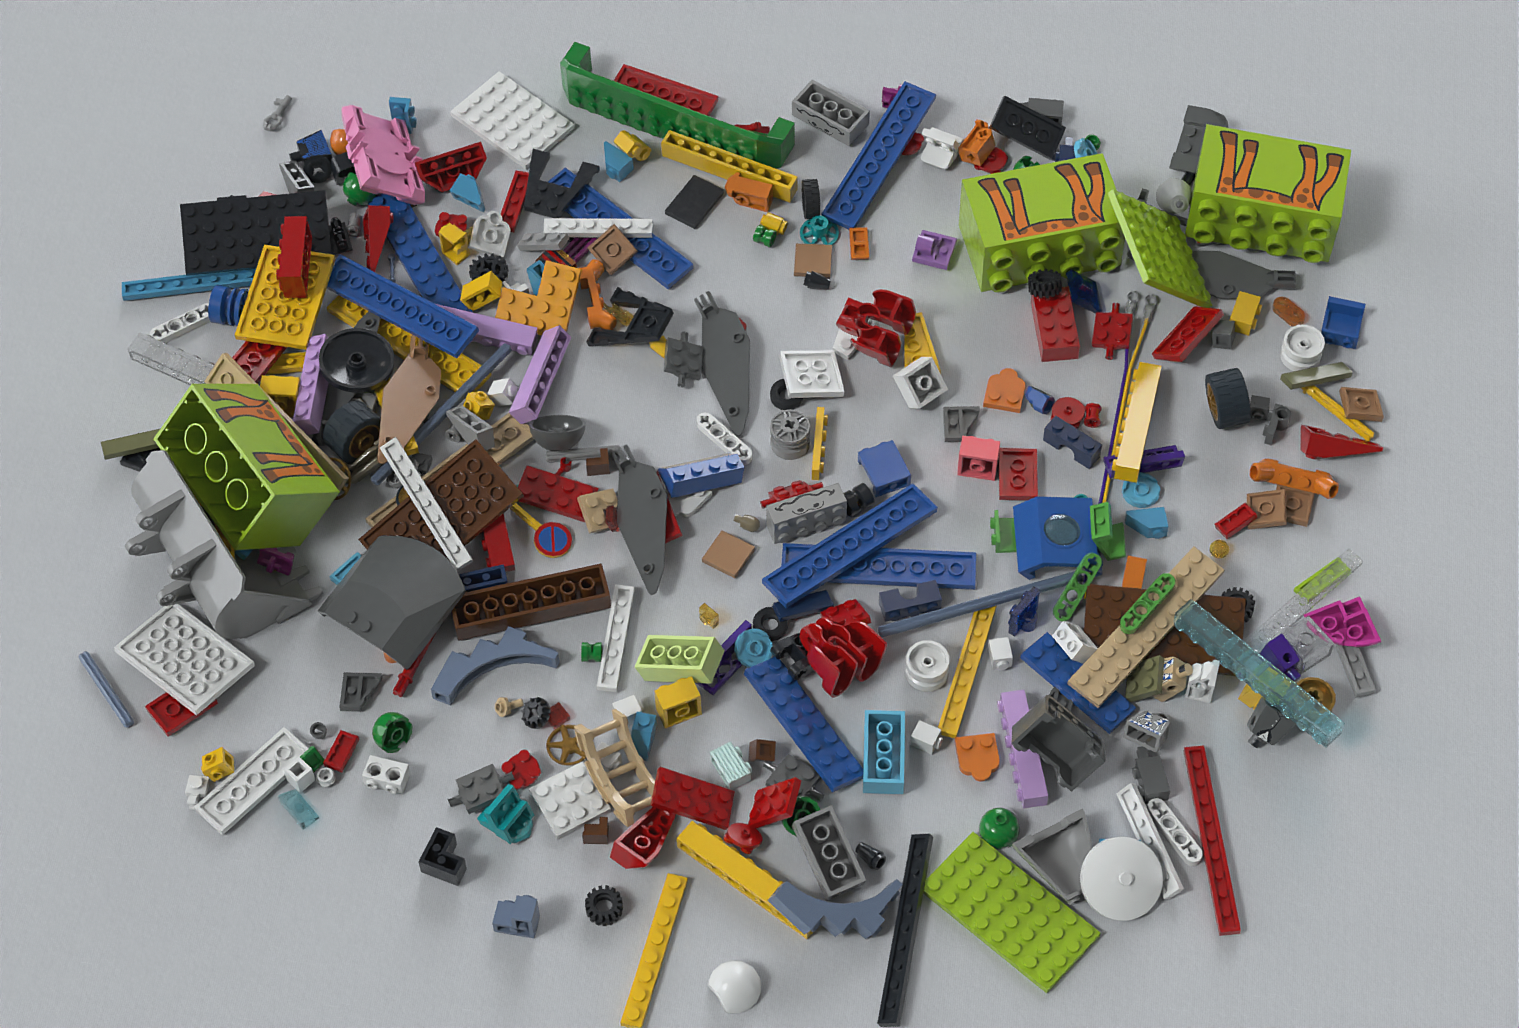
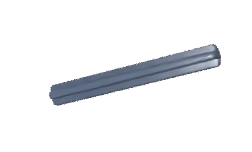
M87 651L79 655L81 663L123 726L128 728L133 725V718Z

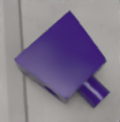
M1280 634L1266 643L1258 656L1261 662L1280 676L1284 677L1286 675L1291 683L1296 682L1301 677L1295 668L1300 659L1284 635Z

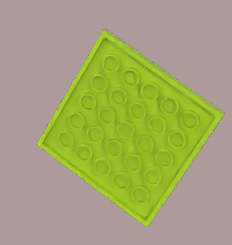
M1114 189L1107 194L1143 283L1200 307L1210 308L1213 306L1210 300L1211 296L1204 286L1205 281L1199 274L1198 264L1194 261L1192 250L1187 245L1186 235L1180 228L1179 219L1145 202L1136 200L1134 197L1127 196L1123 192H1118Z

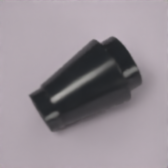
M807 271L803 285L807 286V288L828 290L831 279L814 271Z
M863 842L859 843L856 847L855 852L871 869L878 870L884 865L886 856H884L882 851Z

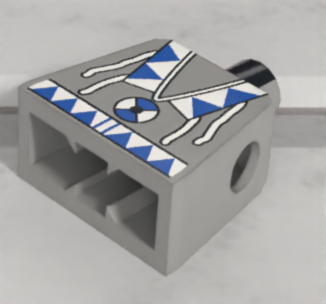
M1144 711L1127 720L1123 738L1157 753L1167 739L1170 721L1164 714L1156 715L1152 712Z

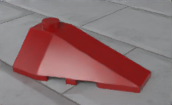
M1301 424L1300 450L1306 454L1307 458H1329L1383 451V447L1378 443L1359 438L1349 440L1350 438L1343 434L1337 433L1333 436L1331 433L1326 432L1325 429Z

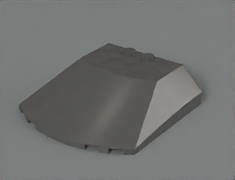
M379 536L344 576L318 609V612L324 617L326 615L354 632L408 670L463 597L466 590L454 566L433 547L408 537Z

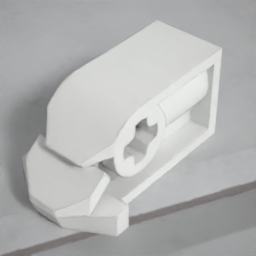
M1213 660L1204 664L1195 663L1192 665L1193 673L1189 675L1185 698L1206 703L1211 702L1220 661Z

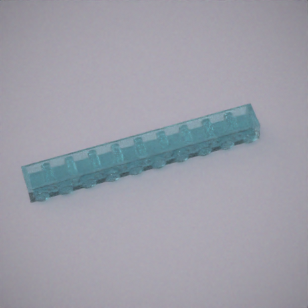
M1192 599L1175 612L1173 623L1179 631L1187 634L1194 643H1198L1203 647L1207 654L1214 656L1223 667L1231 670L1239 680L1247 683L1255 693H1259L1270 705L1279 709L1286 718L1295 722L1299 729L1306 731L1313 737L1315 742L1327 748L1342 734L1345 723Z

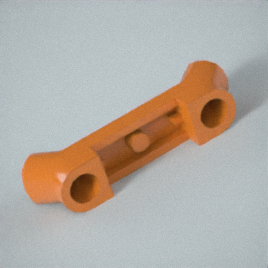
M592 259L586 267L579 268L582 269L579 281L581 290L589 289L593 306L587 307L590 329L613 330L617 324L616 316L602 309L605 308L603 297L599 298L601 288L600 284L596 283L604 273V265L601 261Z
M1266 458L1262 459L1259 463H1253L1250 467L1249 475L1254 482H1270L1320 494L1327 499L1334 498L1339 490V484L1333 480L1329 473L1316 470V472L1304 470L1279 464L1277 460Z

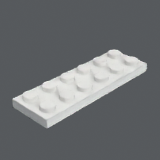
M283 727L238 767L234 773L229 775L194 807L195 811L220 834L224 835L286 779L283 769L309 748Z

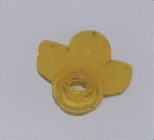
M605 302L603 303L604 309L618 319L621 324L626 327L630 324L634 316L629 311L621 309L615 302L612 303V307L607 306Z

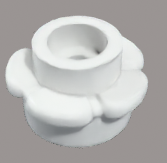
M330 768L320 769L316 776V782L322 787H328L336 780L335 772Z

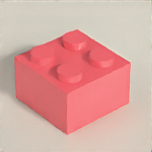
M962 436L957 475L995 481L1000 441L976 438L974 436Z

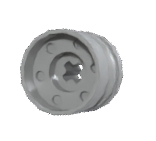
M788 409L777 413L771 420L770 445L776 456L785 460H795L804 456L809 450L810 423L803 413Z

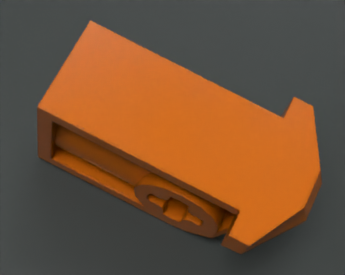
M976 119V125L958 147L961 161L981 166L996 145L988 123Z
M739 172L728 178L725 184L728 196L733 197L737 204L764 212L769 211L774 199L772 184L741 177Z
M1128 555L1122 587L1142 588L1147 559Z

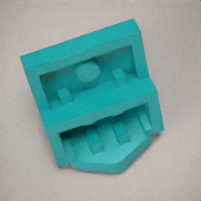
M507 784L491 805L482 811L477 820L482 826L494 832L496 836L509 844H515L530 837L533 825L532 818L535 815L528 802L521 800L515 787Z

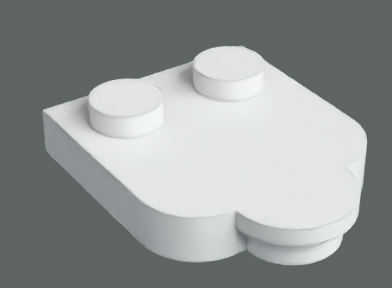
M491 211L487 215H482L475 220L468 248L487 253L490 256L494 253L495 257L500 255L501 259L504 258L510 235V227L503 221L500 213Z
M665 489L675 516L690 517L694 515L712 496V491L706 490L671 498L668 490Z

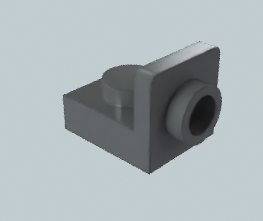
M1251 396V418L1267 420L1270 398Z

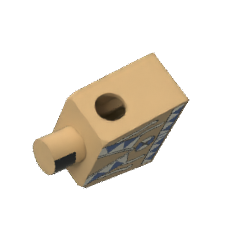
M1176 657L1164 658L1162 693L1152 697L1164 702L1186 688L1187 676L1193 673L1190 664H1186Z

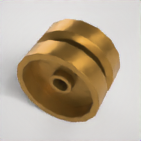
M1308 677L1301 679L1292 689L1288 702V713L1293 716L1297 725L1303 728H1320L1329 721L1332 715L1336 694L1333 688L1320 678Z

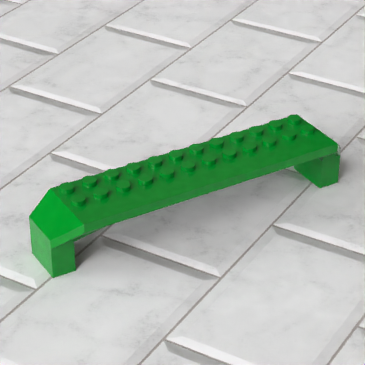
M578 42L573 43L560 62L562 86L569 104L585 109L590 113L601 115L606 119L617 121L622 125L649 133L652 136L664 139L667 132L671 130L775 169L782 167L795 146V122L778 117L768 134L745 130L591 73L590 47Z

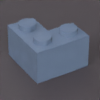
M517 895L515 902L511 900L498 901L492 922L494 932L535 939L540 919L537 899L530 895Z

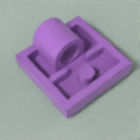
M922 230L921 235H918L912 262L947 270L957 238Z

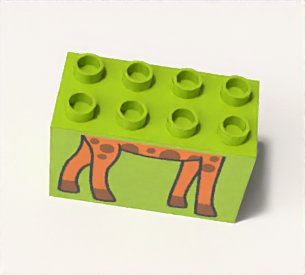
M1206 124L1185 230L1186 237L1194 238V240L1200 243H1210L1213 241L1229 244L1238 250L1247 248L1262 250L1272 256L1290 255L1301 257L1310 263L1329 262L1342 218L1351 149Z
M1103 153L962 179L958 225L981 292L992 290L1001 293L1009 290L1012 286L1028 283L1029 274H1033L1034 271L1038 272L1040 269L1041 271H1044V269L1050 271L1052 269L1054 272L1058 271L1061 277L1065 279H1073L1084 272L1094 270L1109 272L1121 265L1125 236L1107 194L1112 189L1116 190Z
M191 384L154 437L156 444L161 450L167 452L190 490L235 550L300 546L340 493L258 384Z

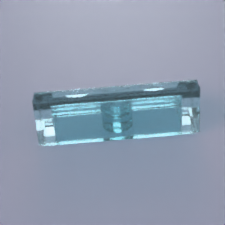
M296 789L278 795L279 802L302 830L319 819L316 812Z

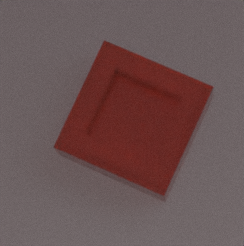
M614 505L607 506L606 524L612 532L619 531L617 510Z
M560 702L550 707L551 713L548 723L553 729L570 720V715Z

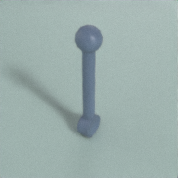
M389 254V255H388V260L390 261V279H389V280L392 281V282H394V283H396V279L394 278V263H393V261L395 260V255H394V254Z

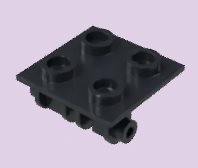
M337 217L332 218L331 225H329L332 255L353 250L345 222L341 223V220Z

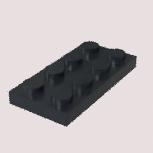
M1007 96L1002 97L989 126L995 132L1049 160L1053 159L1066 130L1065 126Z

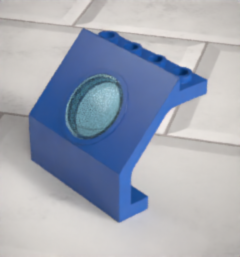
M1037 496L1013 506L1018 573L1031 580L1036 578L1035 570L1043 567H1078L1083 557L1088 553H1095L1101 558V552L1091 536L1090 506L1093 505L1092 498ZM1094 557L1093 559H1088V562L1090 563L1088 568H1085L1083 566V568L1090 573H1092V571L1089 570L1090 566L1096 565L1097 563L1095 561L1096 557ZM1103 561L1095 577L1103 575Z

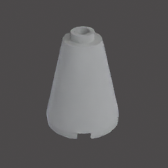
M1169 178L1160 184L1157 189L1156 201L1163 211L1171 214L1182 213L1191 203V188L1182 179Z

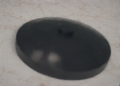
M350 328L333 334L324 342L319 353V367L323 377L332 386L346 392H368L380 387L390 378L394 369V352L389 342L380 334L368 329Z

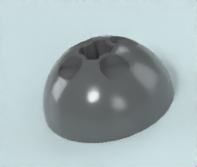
M549 415L532 420L529 423V428L533 439L542 448L549 451L562 452L571 449L581 440L586 422L576 416Z

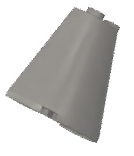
M1083 808L1066 816L1060 822L1034 835L1030 834L1012 844L1013 849L1069 905L1080 900L1079 896L1083 894L1080 883L1081 868L1084 859L1093 848Z

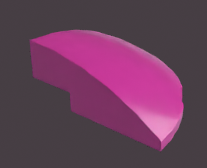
M1360 596L1344 603L1339 600L1304 614L1309 626L1318 635L1332 643L1352 647H1365L1381 643V639Z

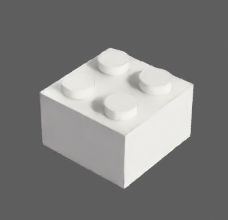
M920 357L893 375L909 408L920 409L948 390L932 357Z

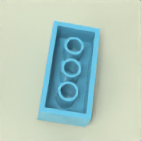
M865 710L863 793L903 794L905 711Z

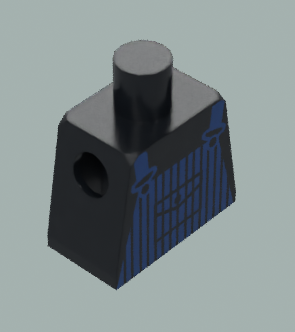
M322 130L297 140L298 151L289 154L291 161H302L303 165L310 156L317 154L325 156L330 163L332 159L331 151ZM320 163L318 166H315V165H314V166L311 165V166H312L314 169L320 168L321 163Z

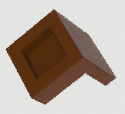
M608 448L600 449L601 457L586 459L587 476L610 474Z
M756 739L749 742L748 762H774L776 741Z
M600 817L599 824L584 825V831L582 832L583 844H608V817Z

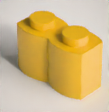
M625 130L620 131L613 141L624 153L631 158L635 157L638 161L646 160L652 151L639 137Z

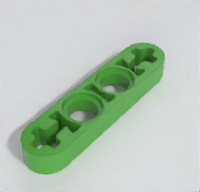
M1088 553L1083 557L1053 608V616L1058 621H1067L1072 616L1085 594L1087 586L1091 584L1101 567L1102 560L1099 555ZM1094 557H1096V565H1091L1089 568V570L1092 571L1091 574L1086 570L1082 569L1083 566L1085 568H1088L1090 564L1088 562L1089 558L1093 559ZM1081 573L1087 575V581L1084 584H1079L1077 581V577ZM1071 590L1077 592V598L1074 601H1069L1067 598V593ZM1064 600L1072 606L1071 608L1067 606L1065 608V612L1067 614L1065 616L1061 615V617H1059L1060 614L1057 611L1058 609H1063L1065 607V604L1062 603Z
M1161 574L1124 614L1120 621V629L1123 633L1133 634L1172 592L1175 586V578L1171 574ZM1168 580L1170 582L1169 585L1166 584L1161 591L1162 583ZM1156 593L1159 595V599L1152 601L1148 595ZM1140 606L1145 607L1147 613L1143 615L1138 614L1136 608ZM1134 617L1132 626L1126 627V622L1129 623Z

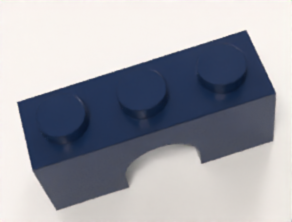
M1056 415L1044 428L1043 441L1057 450L1062 445L1069 447L1074 453V460L1086 468L1090 469L1100 458L1101 443Z
M936 580L917 584V597L914 599L903 598L898 588L879 592V605L884 621H898L901 618L914 617L922 613L941 609L942 597Z

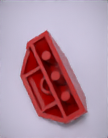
M480 141L415 162L414 164L420 179L442 193L451 189L460 173L465 176L469 174L477 179L487 156Z

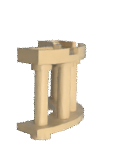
M613 709L614 720L592 730L579 724L574 726L579 749L580 751L584 750L588 760L584 763L594 785L605 803H611L614 807L613 813L624 825L629 827L634 824L633 816L635 812L651 805L655 780L646 769L643 758L639 756L628 729L626 715L617 709ZM616 728L620 741L596 751L593 742L594 737ZM624 749L629 763L609 772L604 771L600 759ZM634 770L640 782L623 790H616L610 780ZM644 788L651 795L633 805L628 804L623 799Z

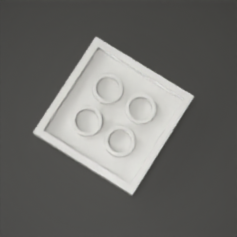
M834 350L780 351L779 358L789 398L844 396V388Z
M583 762L529 788V793L557 840L576 831L585 824H589L611 813L610 806L601 797Z

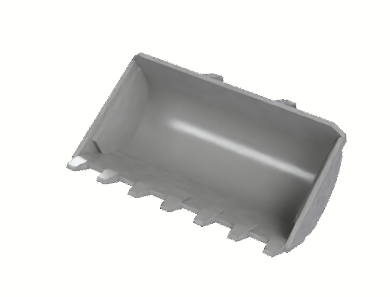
M164 450L153 451L146 458L147 463L134 479L131 488L132 497L142 511L136 516V522L140 528L146 531L129 539L125 544V548L130 555H135V557L165 551L170 556L173 563L167 568V572L171 579L175 581L164 586V589L156 595V599L161 606L197 600L219 636L227 639H242L258 633L275 622L279 624L311 606L312 601L324 594L320 586L307 590L302 589L298 581L310 573L306 565L292 569L289 576L275 570L272 573L266 572L267 567L257 564L260 549H253L245 560L234 553V560L215 530L214 521L204 507L200 506L167 452ZM294 546L277 548L282 553H296Z

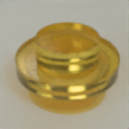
M1219 539L1211 543L1209 551L1215 558H1224L1229 553V546L1224 540Z

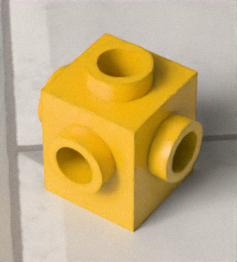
M477 391L467 394L463 406L482 420H489L495 404L486 393Z
M220 747L202 756V773L213 782L234 773V757L223 747Z

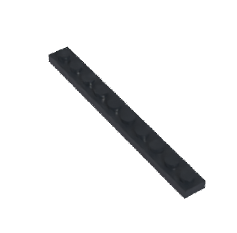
M930 833L911 834L877 1021L880 1027H900L933 836Z

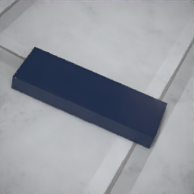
M827 590L806 595L788 608H785L779 601L774 602L772 607L781 622L824 611L829 607H834V604Z

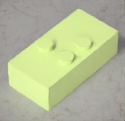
M648 635L635 664V669L644 681L676 682L681 678L692 676L694 683H712L724 654V649L715 637Z

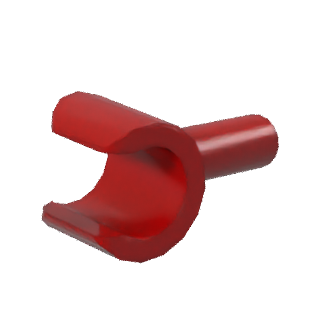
M566 457L561 458L560 468L555 474L560 476L563 472H569L572 461L565 464Z

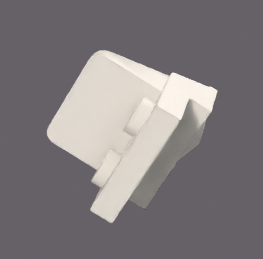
M933 127L931 130L923 129L922 136L926 139L927 145L922 153L921 160L934 167L947 170L956 157L960 155L958 147L964 139Z

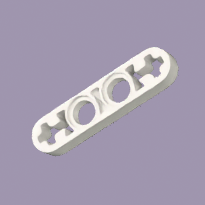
M209 303L202 304L154 327L150 331L152 342L156 345L165 344L210 322L208 312H206L208 311ZM191 317L197 318V320L192 323L187 321ZM174 325L180 326L176 331L171 330Z
M701 413L697 416V428L726 454H738L743 465L751 463L752 450L711 414ZM716 430H720L723 432V434L721 436H715L713 435V432ZM732 441L736 445L730 448L726 446V443Z
M1151 799L1147 809L1153 822L1187 865H1198L1202 859L1201 848L1162 799ZM1153 806H1155L1156 808L1160 807V811H1153ZM1170 820L1174 823V826L1166 828L1163 822ZM1183 836L1186 842L1179 844L1175 841V837ZM1189 853L1197 854L1196 859L1189 857Z

